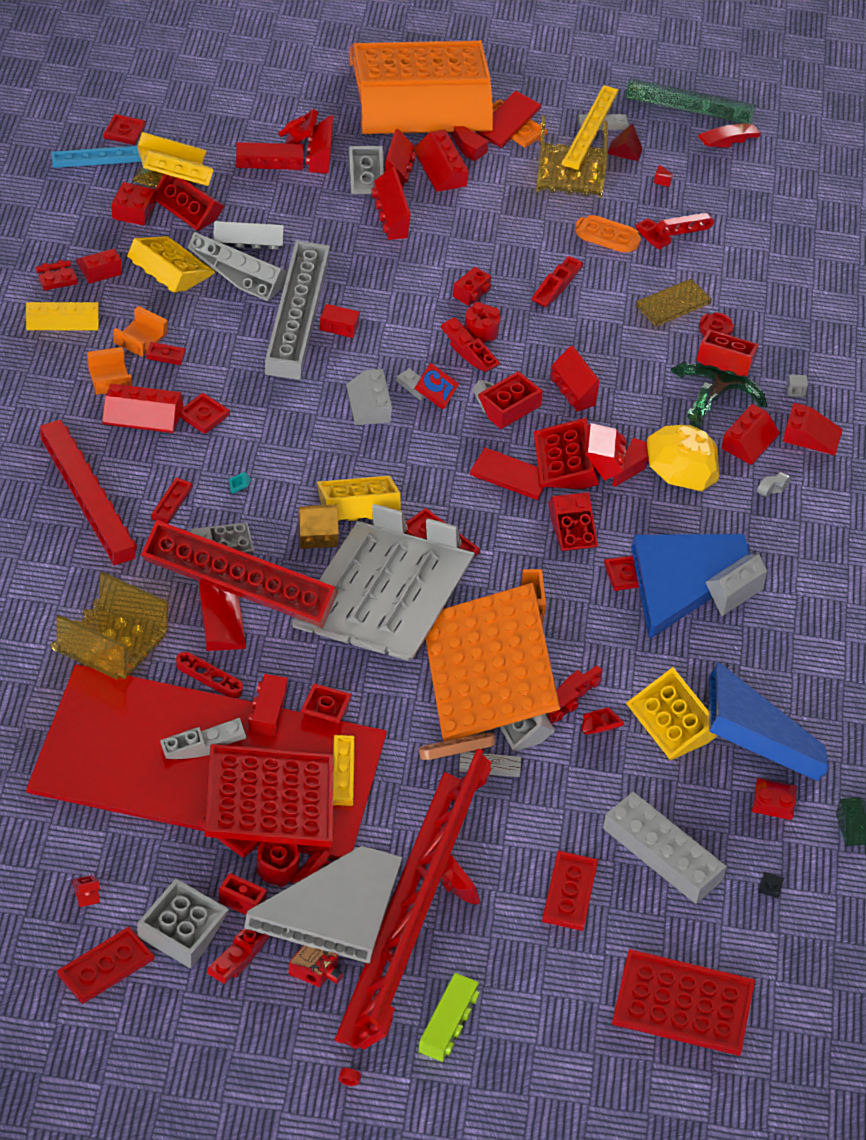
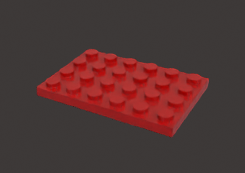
M629 949L612 1025L740 1056L755 979Z

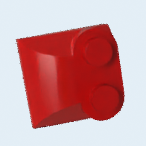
M314 683L303 704L301 713L332 723H340L343 716L348 712L352 694Z
M757 778L752 812L792 820L796 804L797 786Z
M450 855L441 877L442 886L447 892L452 891L453 894L455 893L465 902L474 905L480 904L481 902L474 883L454 857Z

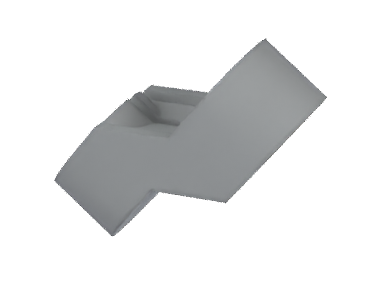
M780 472L777 476H766L759 484L757 493L766 498L771 493H782L787 488L791 477L783 472Z

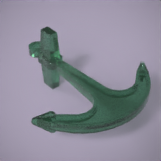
M686 362L671 368V372L680 378H683L685 375H702L714 382L713 385L707 382L703 384L696 403L688 410L687 418L692 421L691 426L701 429L704 417L710 410L711 404L729 389L745 391L757 402L758 407L767 408L768 406L764 391L746 376H739L728 370L722 371L712 365L687 364Z

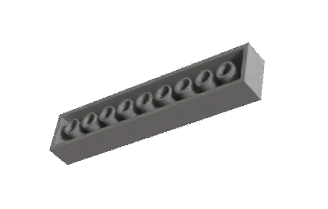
M302 241L295 242L265 358V375L301 379L329 264V245Z

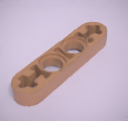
M481 733L421 746L419 748L420 759L431 760L494 746V733Z

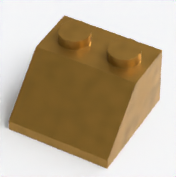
M337 504L299 506L298 539L300 549L338 547Z

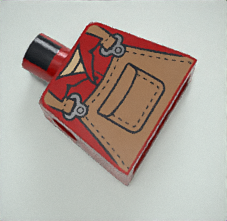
M305 945L289 962L288 974L317 987H321L327 979L338 984L344 973L337 969L338 955L336 953Z

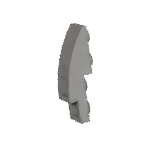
M238 718L203 731L197 727L160 740L166 759H187L209 755L210 744L228 745L245 739L246 735L241 720Z

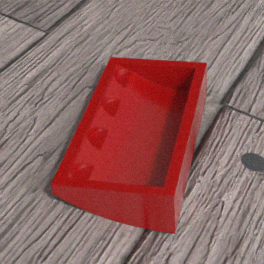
M199 582V597L206 651L246 649L239 596Z

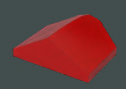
M607 707L585 713L581 730L585 735L603 733L622 727L624 721Z

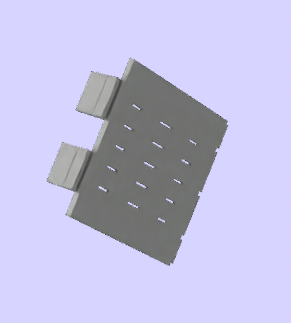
M373 504L374 525L356 521L351 532L319 579L321 582L335 586L338 592L324 627L321 628L297 618L292 620V625L296 629L310 633L314 631V633L348 644L351 642L352 645L382 654L388 652L389 656L409 661V659L413 660L474 558V553L458 548L462 544L461 539H459L458 526L427 518V540L404 534L408 530L404 512Z

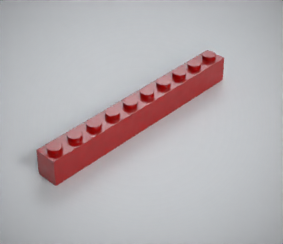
M61 419L41 425V441L113 565L135 559V550H137L135 540H131L128 528L122 525L119 513H115L112 501H108L105 489L99 486L97 476L92 474L90 464L85 462L84 454L81 450H78L76 440L71 438L68 427L64 426Z

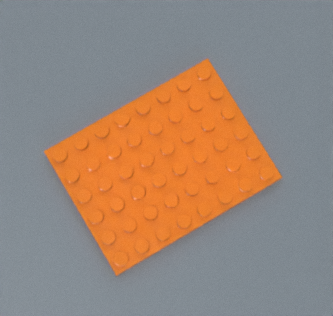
M533 583L448 607L441 611L425 640L444 741L467 737L560 710Z

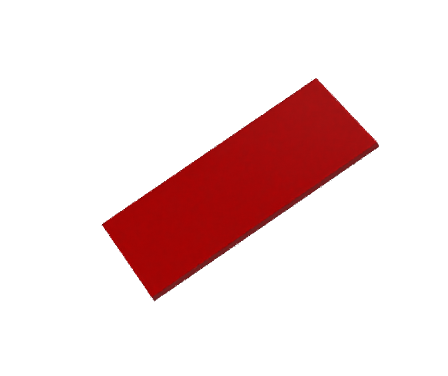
M75 664L26 787V793L205 832V829L197 824V818L206 812L209 755L187 759H166L160 740L197 727L203 731L238 718L241 720L246 738L228 744V746L333 755L334 735L354 736L353 806L333 805L332 847L297 845L299 852L310 855L315 851L326 849L331 854L328 859L338 860L354 850L387 730L345 721L332 723L298 711L283 708L275 737L251 733V724H248L249 714L254 712L253 702Z

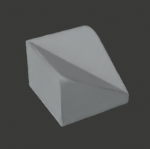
M789 375L786 385L787 396L805 397L808 386L806 375Z

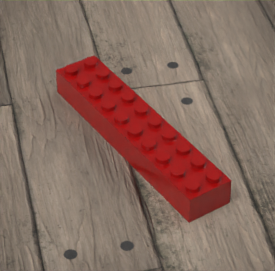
M156 520L141 553L144 560L321 628L324 627L338 594L335 586Z

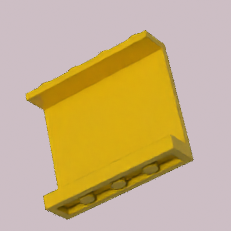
M142 132L137 149L143 168L199 184L209 185L213 168L202 164L206 150Z

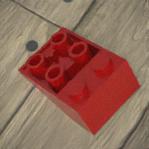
M589 492L552 496L548 505L561 551L598 547Z

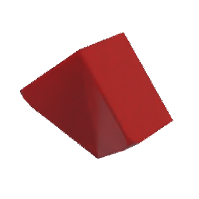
M658 165L654 183L670 187L674 175L662 165Z

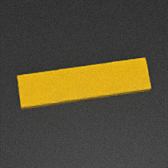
M334 735L333 805L353 806L354 736Z

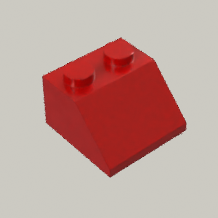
M115 248L76 259L78 267L89 284L122 275L121 258Z

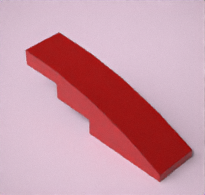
M752 123L733 124L699 134L698 138L708 147L730 148L733 142L744 143L746 138H759L761 132Z
M568 255L562 265L558 264L553 273L548 274L531 300L544 307L550 305L575 278L583 267V262Z

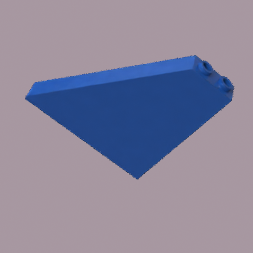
M745 534L634 535L631 550L648 637H654L713 598L706 581L744 556L749 555V542L746 541Z
M717 662L708 677L709 732L816 781H819L822 775L825 776L829 768L826 746L724 665Z

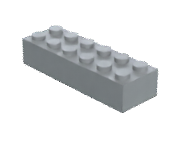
M635 792L629 794L606 813L603 829L695 904L723 881L727 866Z

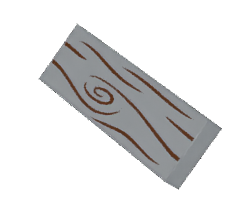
M473 752L460 753L459 772L468 771L474 756ZM483 753L492 762L490 766L492 769L489 775L520 777L521 757Z

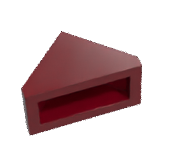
M633 123L611 141L607 154L639 162L643 148Z

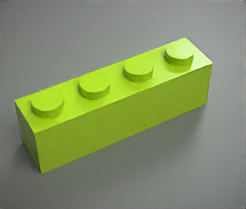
M454 973L420 1039L419 1053L441 1062L444 1061L446 1055H451L455 1045L453 1041L455 1037H460L463 1030L462 1023L464 1020L468 1021L472 1011L470 1007L472 1003L476 1004L479 999V982Z

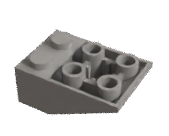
M247 522L191 529L193 534L249 555L254 553Z

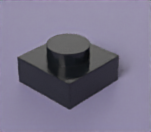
M764 872L758 893L778 899L784 878Z

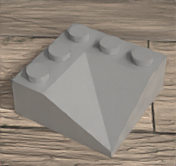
M175 879L138 921V937L191 969L204 954L228 914L229 909L180 880Z

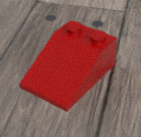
M793 403L783 442L836 455L843 429L812 407Z

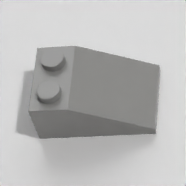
M349 146L348 172L351 195H371L374 181L384 173L382 146Z

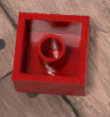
M123 182L112 201V219L145 226L155 207V189Z

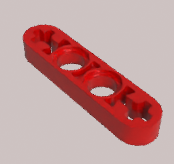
M708 213L664 219L656 224L655 230L661 237L703 231L713 226L714 219Z
M181 652L177 655L176 667L183 673L227 697L239 698L242 696L243 683L239 679L189 652ZM204 668L207 671L205 673H198L196 670ZM215 677H220L223 679V681L214 682L212 679Z

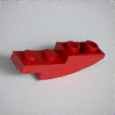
M456 317L442 323L440 328L450 338L451 347L468 363L484 372H488L500 365V362L479 338L474 339Z
M596 665L585 674L577 670L557 689L560 710L548 713V719L551 724L555 721H560L567 713L575 711L579 705V697L584 696L588 690L597 687L601 683L602 668Z
M243 928L234 937L233 944L208 967L207 974L223 984L232 977L236 978L257 955L270 935Z

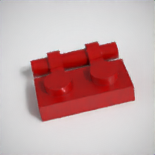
M57 260L56 263H42L41 266L35 267L36 273L43 272V274H39V281L43 291L78 284L73 268L66 269L71 267L70 260Z

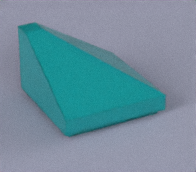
M245 471L229 479L232 494L249 486L251 478Z

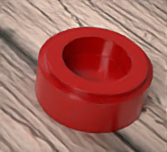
M342 1068L339 1072L338 1080L347 1086H357L360 1084L362 1075L357 1070Z

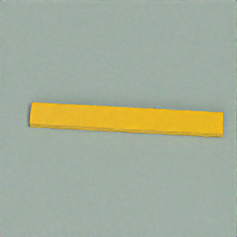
M603 85L563 160L564 166L579 170L618 95L619 89Z

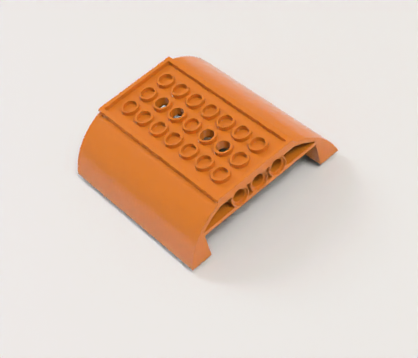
M482 41L353 43L350 45L348 59L350 66H354L359 92L362 134L394 133L395 129H399L403 134L434 132L445 129L447 132H454L453 126H465L472 131H492L491 78Z

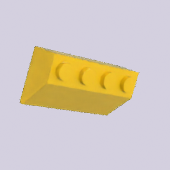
M26 302L27 330H99V303Z

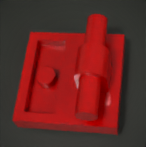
M312 109L304 116L302 115L296 120L287 123L278 132L280 137L288 134L285 144H300L303 139L312 136L314 126L317 123L318 112Z

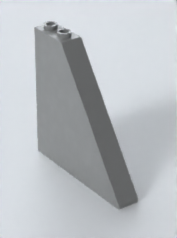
M360 846L248 910L244 928L370 963L399 873L402 857Z

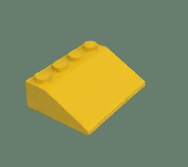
M168 236L134 238L127 255L135 265L142 267L147 274L153 275L158 282L165 284L170 291L175 293L187 291L215 274V270Z
M390 475L317 482L321 505L337 504L338 522L343 519H348L349 521H356L359 518L373 519V504L401 511L400 491Z
M673 667L626 703L670 761L708 744L718 736L709 732V711Z

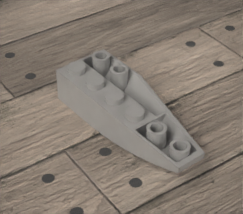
M193 233L188 249L238 289L269 302L283 288L288 271L201 234Z

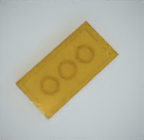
M689 279L636 301V307L655 326H658L709 305L712 299L692 279Z

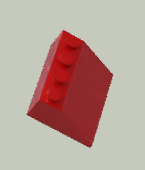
M586 418L533 431L541 486L585 489L599 485L598 472L585 454L589 425Z

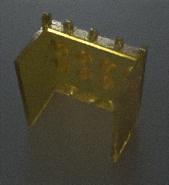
M542 115L537 156L536 192H539L540 189L551 190V193H554L555 190L567 191L568 195H571V192L584 193V196H588V193L599 194V197L602 198L607 167L608 121L604 122L601 148L590 147L579 170L563 165V160L570 149V145L556 144V147H554L552 143H544L545 115Z
M101 572L99 577V599L93 601L95 607L92 610L85 609L83 611L85 617L81 621H73L58 614L56 616L57 642L53 641L50 647L115 679L119 677L126 679L156 645L165 638V633L168 631L169 602Z

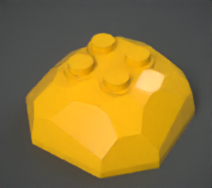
M691 425L664 426L647 438L650 467L668 484L702 492L719 480L717 445L706 432Z

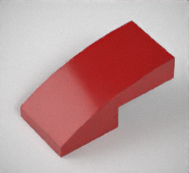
M649 218L636 224V229L657 249L660 250L671 243L672 237H661L655 230L657 223Z

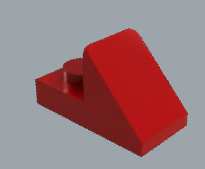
M93 875L71 879L80 907L100 902L98 893L100 884Z

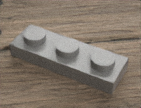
M588 114L578 115L579 128L583 125ZM607 114L599 130H625L629 125L627 115Z

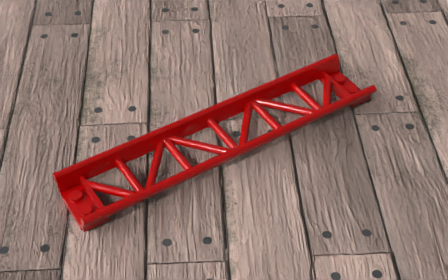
M476 749L466 776L462 779L448 773L442 774L386 911L370 963H365L335 1036L334 1040L337 1043H344L354 1049L360 1047L364 1050L388 1034L394 1018L393 1012L395 1008L391 1006L394 995L474 793L486 784L492 769L490 767L492 762L483 755L484 751L482 749ZM451 801L455 802L453 808L448 811ZM422 876L424 878L420 890L415 893V890ZM397 946V948H396V950H395V953H393V952H392L393 948H395V947ZM388 960L390 965L387 973L380 978ZM379 990L377 995L372 1000L373 995L376 993V991Z

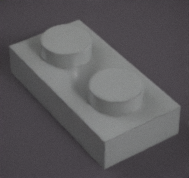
M409 368L397 376L396 382L420 401L426 398L414 389L420 376Z

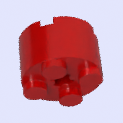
M475 302L465 313L464 327L474 339L479 338L484 344L485 341L490 340L492 342L498 337L500 310L481 302Z
M261 842L257 849V875L267 883L279 887L286 886L299 871L300 854L298 846L296 844Z

